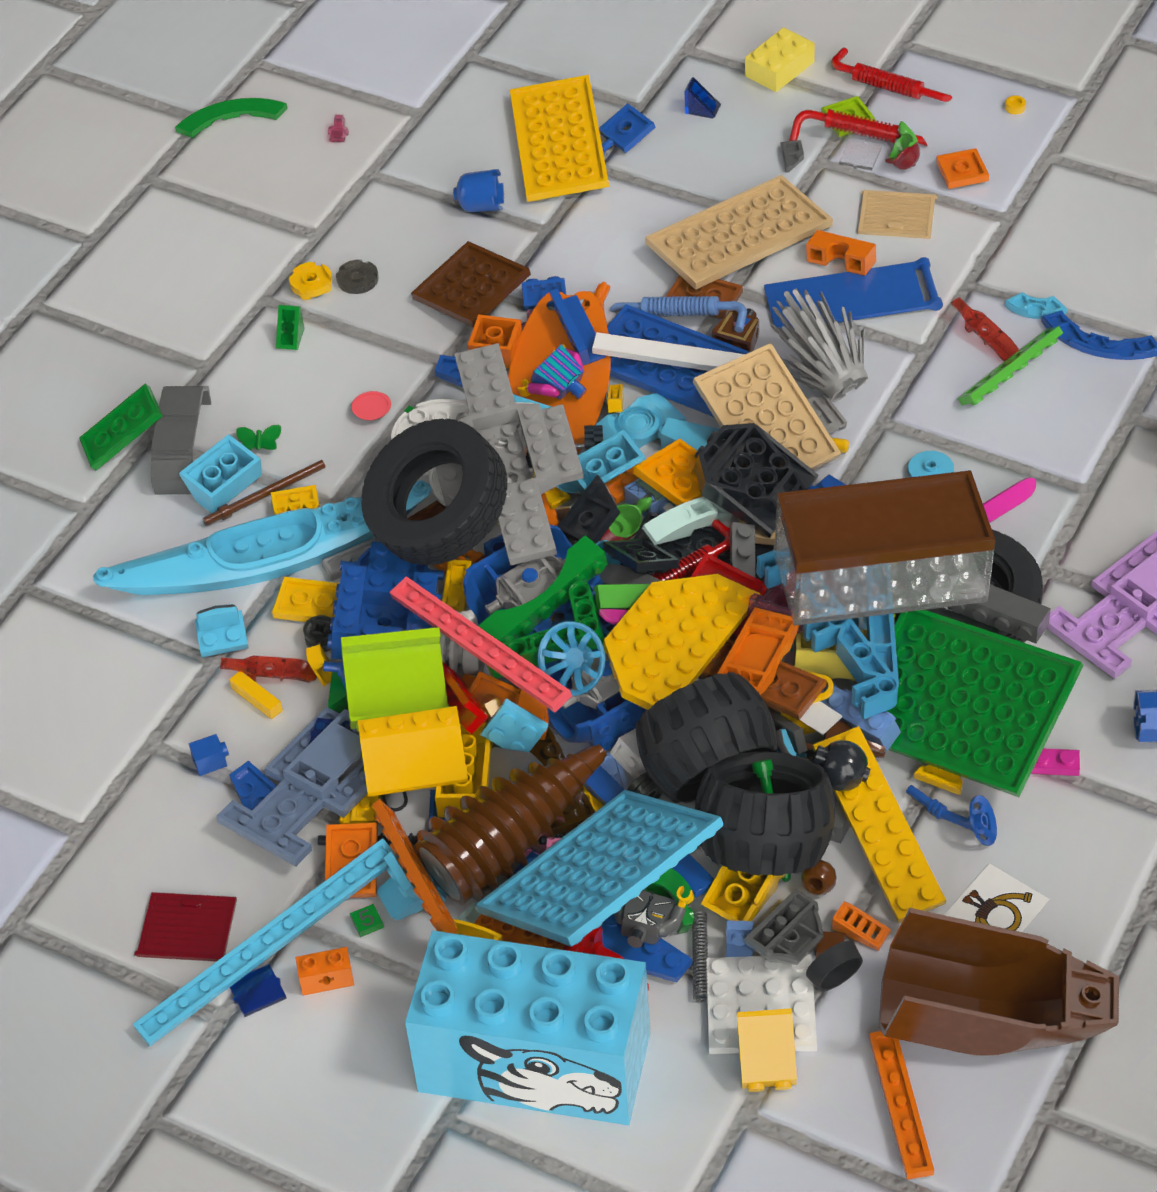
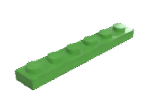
M1060 326L1045 329L957 398L960 404L966 405L971 403L973 406L980 403L984 399L983 395L998 389L1000 382H1005L1012 378L1014 371L1026 367L1028 360L1035 359L1043 353L1042 349L1057 343V338L1063 334Z

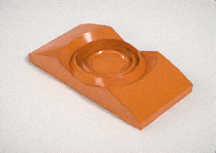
M754 607L717 674H727L729 672L739 674L761 695L773 682L779 663L790 651L798 631L800 619Z

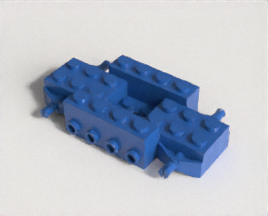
M377 541L371 542V548H368L358 558V561L341 560L340 570H342L340 584H337L336 598L338 599L334 600L333 614L335 617H331L330 631H332V634L328 635L327 648L332 649L331 659H341L342 661L339 663L324 661L323 671L338 672L346 692L341 637L434 628L394 600L389 592L407 576L441 600V594H437L438 580L443 581L444 570H430L428 565L406 562L394 555L381 542Z

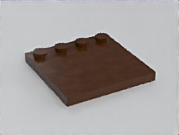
M467 241L413 290L411 295L414 300L474 327L478 314L488 315L525 281L531 273L528 267Z

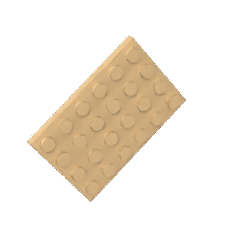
M771 343L693 379V384L720 427L723 425L755 423L812 470L840 457V450Z

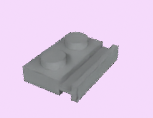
M825 393L818 398L816 396L807 398L828 433L835 432L840 427L846 428V419Z

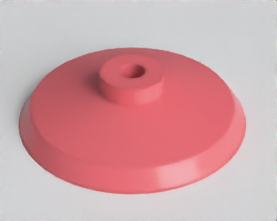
M369 391L358 395L353 400L351 409L357 417L363 420H377L388 413L391 408V400L384 393Z

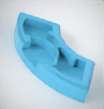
M1022 292L1005 300V307L1027 318L1042 319V316L1058 311H1063L1064 314H1067V308L1054 296L1034 298Z

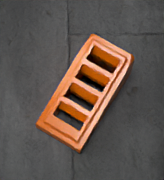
M845 901L832 919L833 931L845 933L846 937L877 951L880 950L891 932L890 928ZM855 922L858 923L856 928L853 926ZM865 926L868 927L866 933H863L862 931ZM874 931H877V932H879V933H878V935L876 936V938H875V939L871 938V936L873 935Z

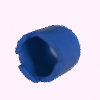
M499 169L463 174L457 182V187L453 189L454 199L458 200L459 205L467 212L503 210L500 204L504 203V185L499 183L498 180L501 172Z

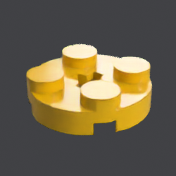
M306 262L295 267L293 274L289 276L291 290L299 295L302 300H309L312 297L330 292L332 290V274L326 265L321 264V267L315 265V262Z

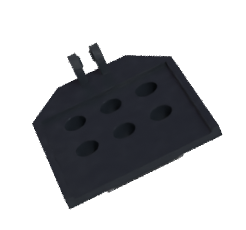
M755 423L723 425L718 432L713 431L707 440L708 444L705 447L701 446L695 454L697 460L694 470L701 495L746 524L755 525V529L768 538H771L782 523L777 506V493L808 490L819 476Z

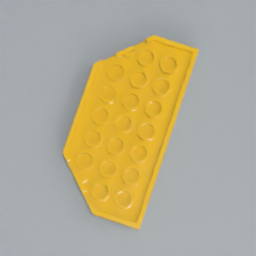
M719 574L652 582L604 639V651L608 654L614 678L618 681L621 697L649 710L660 699L667 697L679 688L695 682L759 601L760 593Z

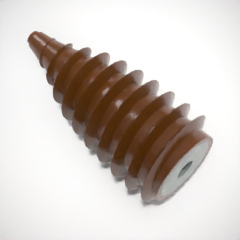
M597 744L596 746L591 745L575 754H568L566 758L561 760L550 758L547 761V766L530 762L527 768L528 774L520 769H511L509 780L503 777L493 778V790L486 786H478L476 788V799L465 795L460 799V809L447 806L444 810L445 820L431 817L429 820L430 833L425 830L418 831V842L415 844L417 854L429 875L455 903L464 905L471 898L478 902L484 898L482 889L486 886L492 890L499 887L496 878L500 874L507 878L513 876L511 865L514 862L523 867L528 865L524 854L528 849L541 854V847L538 842L541 836L554 840L551 825L554 821L563 825L566 824L563 811L567 805L576 808L573 799L580 789L585 790L583 785L604 762V758L607 756L605 750Z

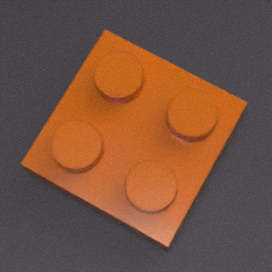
M977 148L936 156V163L948 189L989 181V173Z

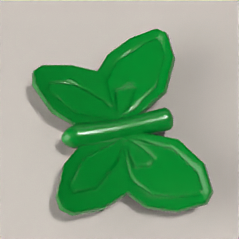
M271 425L263 433L261 430H257L256 435L253 430L246 427H238L236 429L237 438L249 450L255 447L257 450L261 448L268 450L277 449L275 440L281 434L280 425Z

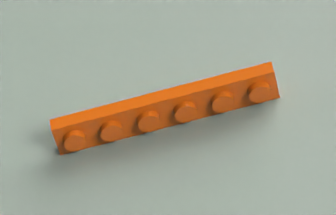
M881 1031L869 1033V1040L906 1179L933 1176L934 1166L899 1039L885 1037Z

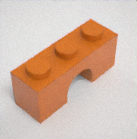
M817 230L806 243L808 262L827 266L834 259H845L846 271L864 276L876 263V244L821 230Z

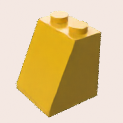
M792 1008L737 1012L742 1089L748 1088L749 1092L764 1091V1087L775 1086L776 1090L791 1089V1085L797 1084Z

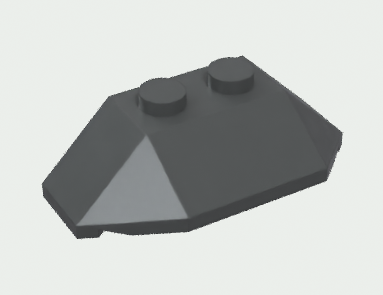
M795 889L745 937L744 943L770 962L798 965L824 937L818 913V902Z

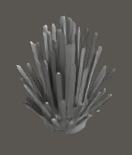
M797 288L794 289L793 294L800 303L801 309L790 293L785 291L784 296L790 307H783L780 301H776L782 309L783 315L776 307H772L785 326H782V329L774 324H770V326L803 361L800 362L792 355H788V358L797 364L795 365L787 359L780 358L786 364V367L802 375L800 377L801 380L794 378L797 383L827 394L832 402L846 397L845 393L853 388L858 389L868 379L867 373L864 370V329L861 331V337L858 339L857 351L851 311L848 313V325L846 311L842 307L841 312L850 348L849 352L839 324L835 321L822 291L820 293L822 301H817V308L807 290L804 291L805 301Z

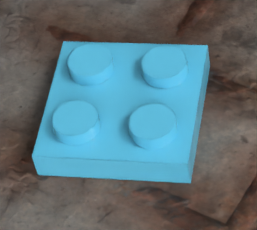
M505 699L485 725L480 735L503 749L529 752L547 730L548 723L510 700Z

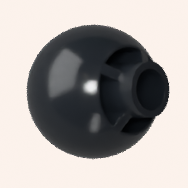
M847 740L834 741L826 747L818 746L812 759V763L823 767L824 772L829 777L832 789L836 791H850L857 788L861 782L865 783L871 770L867 767L868 759L863 749Z

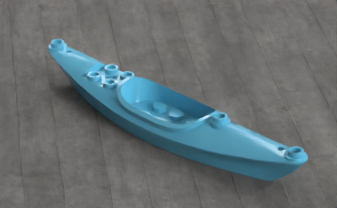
M421 480L414 484L407 499V515L431 493L430 484ZM349 497L345 501L333 504L327 503L313 509H296L222 529L200 540L108 568L101 567L93 575V581L101 587H108L136 595L182 594L241 587L290 575L321 563V560L368 541L375 536L368 529L363 518L362 498Z

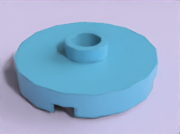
M937 451L917 453L908 464L909 477L954 472V463L950 457Z

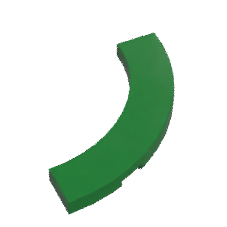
M265 98L227 100L194 112L176 125L175 129L177 133L193 138L199 132L211 126L214 121L237 118L241 114L277 120L288 109L287 103Z

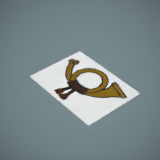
M989 863L944 915L1023 932L1050 899Z

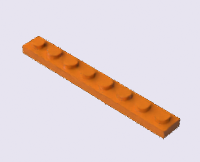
M379 798L372 804L376 812L374 817L384 828L382 832L385 837L392 842L390 847L399 856L397 859L399 864L407 871L405 874L407 879L416 886L413 889L415 894L424 901L421 904L423 909L432 916L430 919L431 924L439 932L443 930L446 933H456L458 928L395 812Z

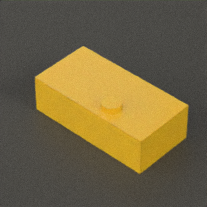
M460 723L468 782L436 787L435 801L438 818H445L444 810L447 806L460 809V799L462 796L466 795L476 799V788L478 786H489L490 756L495 743L480 735L487 723H483L473 734L465 730Z

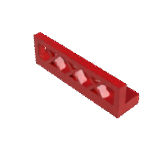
M442 661L448 705L450 707L457 706L459 721L465 730L473 734L489 716L461 676Z

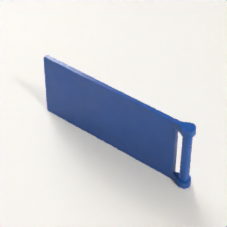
M922 257L914 262L871 268L866 276L852 272H843L764 285L772 322L781 329L785 325L772 307H776L783 315L782 309L776 301H780L783 307H790L784 296V292L788 291L801 309L800 303L793 294V290L796 288L805 301L804 291L807 290L817 308V301H822L820 296L822 291L832 315L838 323L844 322L841 312L842 307L845 308L848 321V313L850 311L852 320L924 309L937 311L943 307L942 299L937 294L930 271L931 264L927 257ZM915 269L922 271L930 297L928 301H924Z

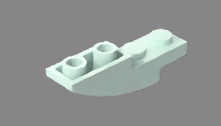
M703 496L662 513L643 525L642 529L653 544L657 545L691 536L694 529L710 526L716 519L721 522L729 521L732 514Z

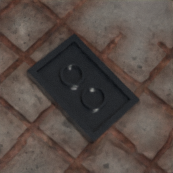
M645 538L603 542V551L609 554L612 559L622 562L623 566L633 569L637 574H648V571L666 573L669 572V569H679L678 558Z

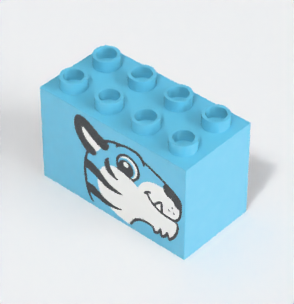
M432 930L405 1021L418 1092L629 1126L650 1038L646 962Z

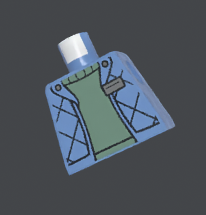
M640 478L624 487L626 504L635 505L641 498L651 497L652 502L647 511L662 514L677 506Z

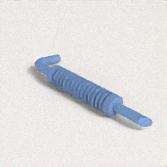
M718 296L643 297L641 302H618L610 307V311H620L627 304L655 316H718L719 310H733L738 312L734 328L738 333L743 332L747 317V309L744 304L737 301H719Z

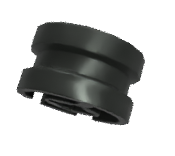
M318 615L306 621L303 633L308 648L320 644L324 652L332 650L327 648L328 635L332 634V631H330L331 617Z
M647 772L637 777L627 788L628 791L656 799L663 795Z

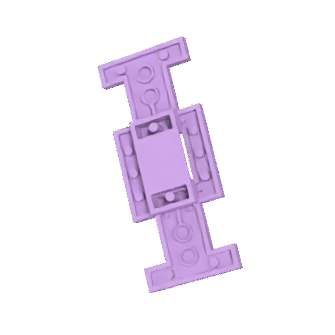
M1157 531L1092 580L1091 587L1105 596V598L1081 617L1076 619L1060 606L1050 612L1047 629L1114 679L1131 667L1132 659L1119 651L1118 648L1144 627H1147L1157 635Z

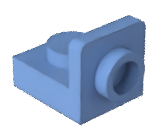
M727 920L726 957L753 956V950L744 943L745 937L753 930V921Z

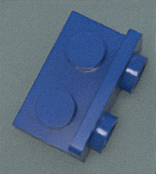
M552 276L547 278V280L533 278L522 282L524 310L534 309L549 291L558 289L559 292H563L566 295L565 279ZM552 301L547 303V307H553Z

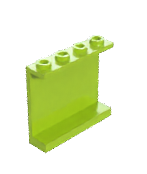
M439 627L341 637L351 729L359 731L358 720L449 707Z

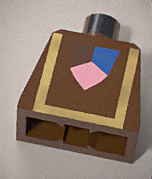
M747 308L743 332L738 333L734 330L738 312L729 311L713 328L712 338L749 352L754 351L759 337V319L756 317V312L753 309Z

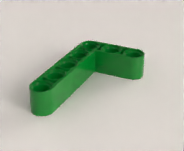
M577 581L569 588V597L575 619L573 622L583 623L590 627L603 644L604 635L596 601L590 586L585 581ZM568 628L558 631L557 635L570 645L567 636ZM575 628L574 635L579 644L586 632ZM550 629L510 640L503 644L538 667L539 646L543 637ZM551 638L546 646V650L563 652V649ZM591 638L586 646L591 650L597 649L596 643ZM544 656L545 664L561 660ZM486 665L491 676L495 678L503 677L498 672L493 670L491 667Z

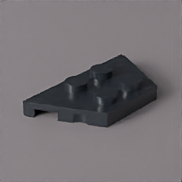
M596 475L558 524V527L572 546L585 535L597 544L621 513L599 475Z

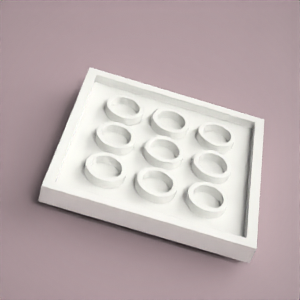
M811 954L807 955L798 965L770 962L762 956L707 958L709 1054L739 1053L737 1012L792 1008L795 1052L817 1051L813 983L806 976V971L812 963Z

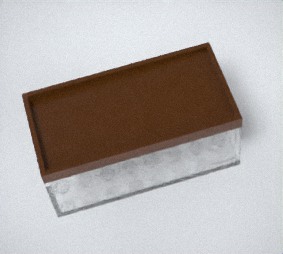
M971 470L777 493L774 556L794 626L988 602L995 537Z

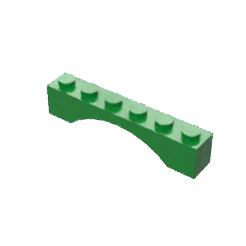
M585 535L567 550L566 560L560 574L546 591L523 605L495 611L478 627L501 643L530 634L536 625L542 620L549 618L556 608L565 604L570 599L569 588L573 583L577 581L588 583L596 574L603 572L608 565L605 551Z

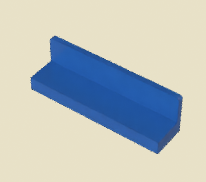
M558 289L549 291L553 308L574 351L580 355L583 366L605 358L606 355L592 353L596 333L577 295L562 299Z

